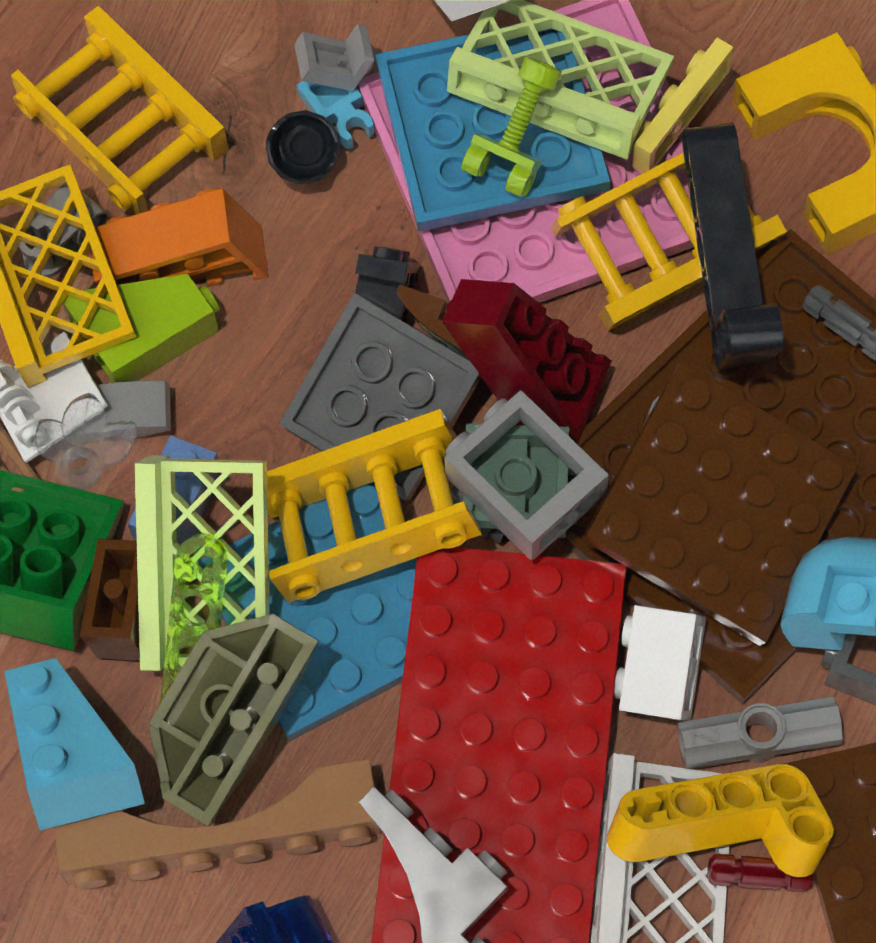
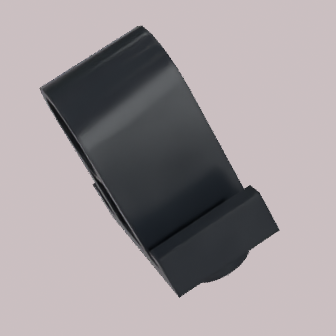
M374 246L373 254H359L355 272L359 276L355 293L407 323L409 311L397 296L396 291L399 284L413 289L414 283H418L421 264L410 262V252L382 246Z

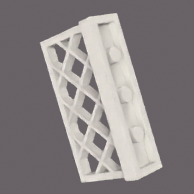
M613 753L606 764L589 943H627V939L639 929H642L653 943H666L649 921L668 906L674 910L690 930L675 943H685L693 935L700 943H723L727 886L709 883L706 877L707 867L701 871L687 853L675 855L693 878L673 894L654 871V868L667 857L657 858L650 864L647 861L635 862L641 871L632 877L633 862L623 860L613 854L608 847L606 839L620 799L625 793L639 789L640 777L659 779L664 785L722 773L634 761L635 756ZM730 845L715 847V854H729ZM644 876L648 878L665 899L662 904L646 917L631 900V886ZM696 883L700 885L712 900L711 914L699 924L678 900L681 895ZM629 914L637 923L630 930H628ZM710 922V934L708 937L702 928Z

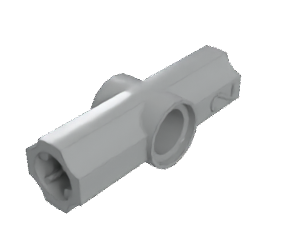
M834 697L779 706L756 703L748 706L743 712L677 723L679 747L686 769L748 760L752 763H764L771 760L775 755L840 745L843 742L842 721ZM761 724L772 732L773 738L767 742H757L748 736L746 729L751 725Z

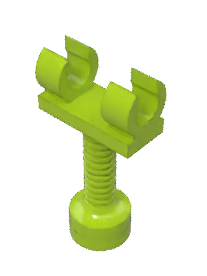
M525 56L518 76L524 81L525 88L522 89L523 93H520L521 97L518 98L517 107L512 112L513 116L510 117L511 120H509V125L506 127L508 130L504 131L505 134L502 136L504 139L497 141L484 134H474L470 142L471 145L462 161L461 170L475 177H482L490 163L492 153L516 163L507 179L505 190L521 198L522 196L526 197L533 185L536 172L539 170L542 161L519 151L518 145L521 144L520 140L523 139L524 131L527 130L526 126L529 125L530 117L533 116L532 112L535 111L534 108L537 106L535 103H538V99L541 97L540 94L545 90L555 89L562 71L540 60Z

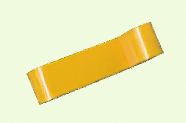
M775 764L627 792L620 799L606 839L610 850L619 858L629 862H641L762 838L772 860L781 871L794 877H807L818 868L833 836L834 828L807 776L794 766Z

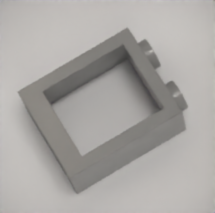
M520 390L509 401L505 398L497 401L485 414L484 423L471 434L466 431L458 435L447 447L444 461L447 479L516 547L533 561L606 495L609 474ZM519 421L525 424L577 475L528 520L470 465Z

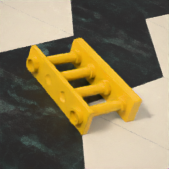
M97 6L84 16L89 37L86 38L87 44L34 86L18 69L11 74L17 93L13 96V99L26 117L33 119L36 116L108 187L106 189L108 196L121 211L126 212L130 209L136 215L148 211L143 191L194 150L198 153L200 150H203L215 162L229 148L224 126L102 8ZM109 59L117 67L118 74L68 115L65 116L49 100L97 60L105 61ZM130 89L132 91L140 89L149 98V105L99 146L96 147L80 131L81 128ZM171 119L180 128L179 132L181 135L129 178L111 162L112 159L160 120L167 122Z
M683 152L589 202H586L584 197L581 196L557 210L560 217L555 220L551 227L554 236L557 237L573 228L608 292V295L605 297L608 305L604 306L598 314L607 332L702 282L691 202L676 173L686 169ZM659 183L695 248L691 251L694 259L679 267L674 260L669 262L633 197ZM748 205L756 253L777 242L787 230L778 214L763 221L760 215L754 216ZM614 206L617 207L652 271L648 274L651 282L636 290L631 283H625L590 220Z
M441 408L267 471L268 516L271 519L279 516L289 564L269 570V576L288 603L296 600L311 599L321 591L443 548L458 547L466 540L482 535L480 526L465 501L454 504L442 458L446 456V449L456 438V434ZM423 465L434 512L405 522L394 476L402 471ZM250 477V483L253 493V477ZM374 482L385 529L356 539L346 493L352 489ZM327 499L337 546L308 556L299 510L302 507Z

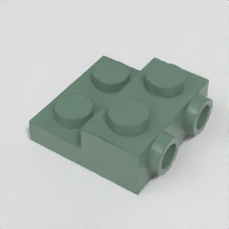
M466 424V431L471 434L481 424ZM526 425L513 426L470 464L526 520L568 484V476H577ZM560 427L569 436V427ZM463 494V501H465L480 528L498 529ZM566 531L558 538H566Z

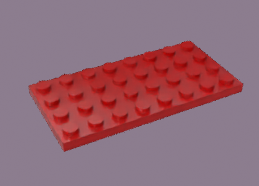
M461 547L443 548L417 557L389 791L392 789L414 811L407 820L423 834L429 827L432 828L453 849L446 857L451 863L467 848L476 857L485 850L506 870L507 873L501 881L507 886L508 891L463 936L469 943L476 936L484 943H589L626 571L624 564L540 555L531 561L525 554ZM384 834L371 943H422L419 912L407 873L387 836Z

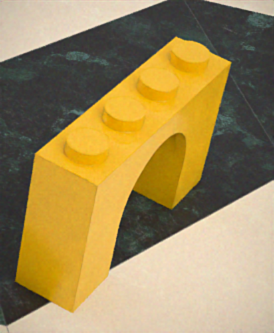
M838 32L735 80L732 101L755 140L798 120L813 116L839 119L852 126L864 139L870 156L868 161L856 172L807 196L803 218L827 256L876 233V83L871 84L862 71V62L857 51L852 46L847 47Z

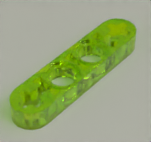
M198 533L182 543L176 553L161 702L181 670L178 660L180 650L184 647L194 648L203 632L221 627L228 554L224 543L217 536L209 533ZM200 546L205 547V556L213 558L214 563L204 568L201 584L186 585V581L192 582L198 577L199 571L198 561L190 559V554H193L200 549ZM212 583V588L204 584ZM198 596L206 601L210 612L206 622L195 623L186 617L183 605L187 597Z

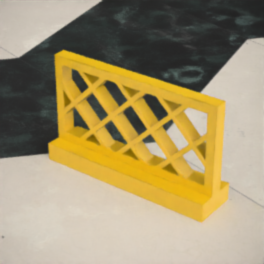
M70 164L0 191V208L12 203L26 208L15 229L0 223V325L16 369L28 388L47 381L44 373L136 338L132 323ZM67 182L70 195L62 211L41 203L48 189ZM75 207L78 211L80 218L72 215ZM36 212L57 219L46 241L25 233ZM66 224L78 227L86 232L78 252L56 245ZM3 235L11 237L7 246ZM20 242L42 249L31 271L14 265L12 262V257ZM91 248L94 253L95 259L87 257ZM51 253L73 261L62 283L41 275ZM82 265L100 271L102 274V278L93 295L72 287ZM18 276L26 279L23 286H21ZM36 283L57 291L46 313L28 306L27 300ZM107 290L111 301L103 299ZM67 295L89 303L78 325L56 317ZM98 307L117 314L121 327L104 334L88 329ZM34 319L42 321L38 330L35 325ZM51 326L73 333L65 349L46 355L43 342Z

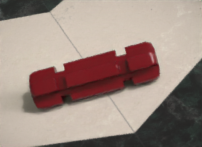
M714 854L709 858L707 866L708 881L712 885L730 886V883L736 882L737 887L779 890L780 887L785 886L786 891L805 892L812 887L813 874L807 877L788 875L777 867L772 858L741 856V859L735 860L734 855Z

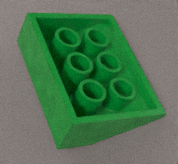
M0 470L1 633L74 651L80 638L97 540H114L124 509V500ZM17 487L24 490L21 492H17L11 489Z

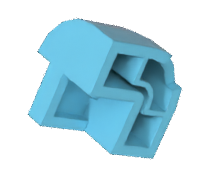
M843 537L824 540L803 555L792 576L780 623L783 634L793 647L842 651L846 634L876 636V538Z

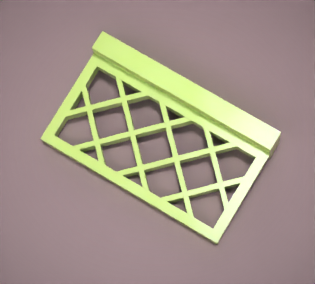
M511 0L483 10L463 47L456 48L449 60L447 92L513 116L512 112L517 107L516 103L519 102L520 93H523L522 89L525 88L523 79L518 76L520 70L518 66L522 65L525 56L555 67L551 57L573 52L579 66L561 70L562 73L555 89L545 90L540 94L541 97L538 99V103H535L537 106L534 108L535 111L532 112L533 116L530 117L531 120L528 123L628 160L634 148L636 135L673 65L674 56L524 0ZM500 9L518 16L521 23L499 29L494 17ZM552 28L562 32L566 39L544 46L538 32ZM528 35L534 49L512 55L506 41ZM496 44L502 58L491 60L475 54V51L478 48ZM597 45L607 49L611 57L589 63L583 48ZM643 62L657 67L653 75L634 79L627 65ZM617 68L624 83L602 88L596 74ZM586 77L592 92L582 94L566 88L564 83ZM631 94L637 108L633 113L611 105L609 100Z
M149 455L136 462L135 499L140 670L161 671L165 667H183L190 655L180 654L179 632L189 621L201 633L213 630L197 613L214 596L236 617L231 624L251 620L248 615L254 609L255 618L270 614L267 461L170 459V456ZM175 472H193L208 487L191 506L176 492ZM207 472L222 474L214 480ZM232 473H253V496L240 507L220 485ZM212 493L234 514L217 533L195 511ZM252 505L254 520L246 513ZM176 507L183 513L177 520ZM187 519L209 539L193 557L177 543V529ZM238 520L254 534V548L243 559L221 538ZM213 545L235 566L218 584L196 563ZM253 557L255 571L247 564ZM177 558L184 564L179 571L177 570ZM188 570L210 591L194 609L178 594V580ZM239 571L255 586V600L245 610L222 589ZM178 609L186 616L180 623Z

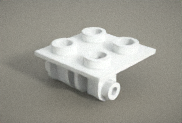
M65 331L44 345L46 355L53 354L67 347L70 338ZM0 359V418L24 462L28 463L108 406L82 359L44 373L47 381L29 388L17 371L16 366L13 367L11 364L5 363Z

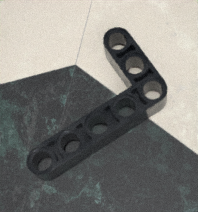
M734 123L683 129V155L712 348L717 370L769 364L783 348L782 320L777 303L763 305Z

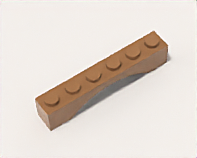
M370 759L316 767L296 789L274 805L247 818L220 825L180 827L156 824L119 810L56 826L54 831L59 873L67 884L74 883L75 888L90 889L105 885L107 883L106 878L128 875L130 880H146L159 876V869L181 866L182 871L195 872L212 867V861L234 858L236 863H251L264 859L266 857L265 852L286 849L288 854L299 855L316 851L320 843L338 840L342 846H356L371 841V835L381 834L379 826L359 803L374 787Z

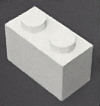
M634 605L633 616L628 615L626 617L622 631V645L628 647L625 668L620 667L618 669L614 684V697L620 699L619 710L677 720H691L706 623L705 616Z

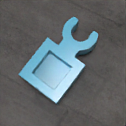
M304 81L296 85L297 95L309 111L324 116L331 124L336 123L339 142L346 149L353 147V138L348 132L350 128L358 126L363 128L369 137L374 135L371 116L367 112L358 109L363 106V97L357 88L354 91H348Z

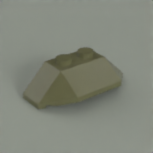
M275 614L261 616L202 633L149 722L155 761L161 781V793L164 800L203 824L211 825L247 775L298 689L319 643L317 639Z

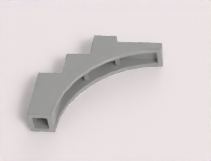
M373 787L359 803L387 836L407 873L419 912L422 943H469L463 936L508 891L507 886L501 881L507 873L506 870L485 850L476 857L467 848L451 863L446 857L453 849L432 828L429 827L423 834L407 820L414 811L392 789L383 796ZM476 936L470 943L484 942Z

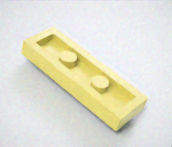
M717 37L706 52L702 49L697 51L686 69L687 76L679 87L675 84L671 85L659 103L658 109L660 111L651 122L644 120L634 143L632 167L644 173L658 165L682 134V130L686 129L730 72L733 46Z

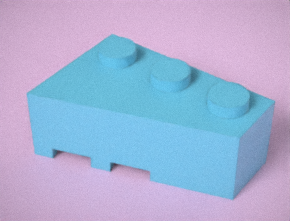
M56 658L4 671L27 791L40 831L145 804L135 764Z

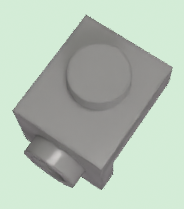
M356 24L345 41L302 32L294 44L301 81L354 91L363 76L371 71L375 61V50L371 45L367 26Z

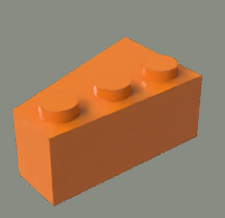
M223 188L205 189L196 193L192 198L175 203L156 204L149 211L130 217H114L109 219L106 224L95 227L117 285L188 274L192 280L206 278L208 287L223 285L222 276L253 272L254 280L269 278L262 226ZM91 248V258L95 259L94 253ZM93 269L94 283L97 285L102 278V274L100 271Z

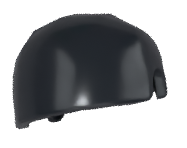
M308 110L284 115L273 125L266 138V150L270 166L280 178L297 185L313 184L325 178L339 157L340 145L336 129L324 116Z

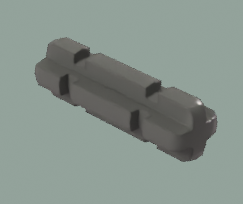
M822 285L813 287L804 299L803 309L816 319L822 316L825 319L823 324L855 347L861 344L864 347L862 352L876 361V329L871 327L873 322L843 300L839 299L837 302L833 300L834 294Z

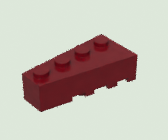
M461 279L452 300L446 307L445 316L442 320L444 326L498 401L503 398L509 401L521 390L559 427H569V437L577 444L612 360L604 354H595L592 351L593 345L584 338L571 335L568 332L569 326L562 320L547 316V309L515 283ZM519 421L516 425H525V424H523L521 421Z

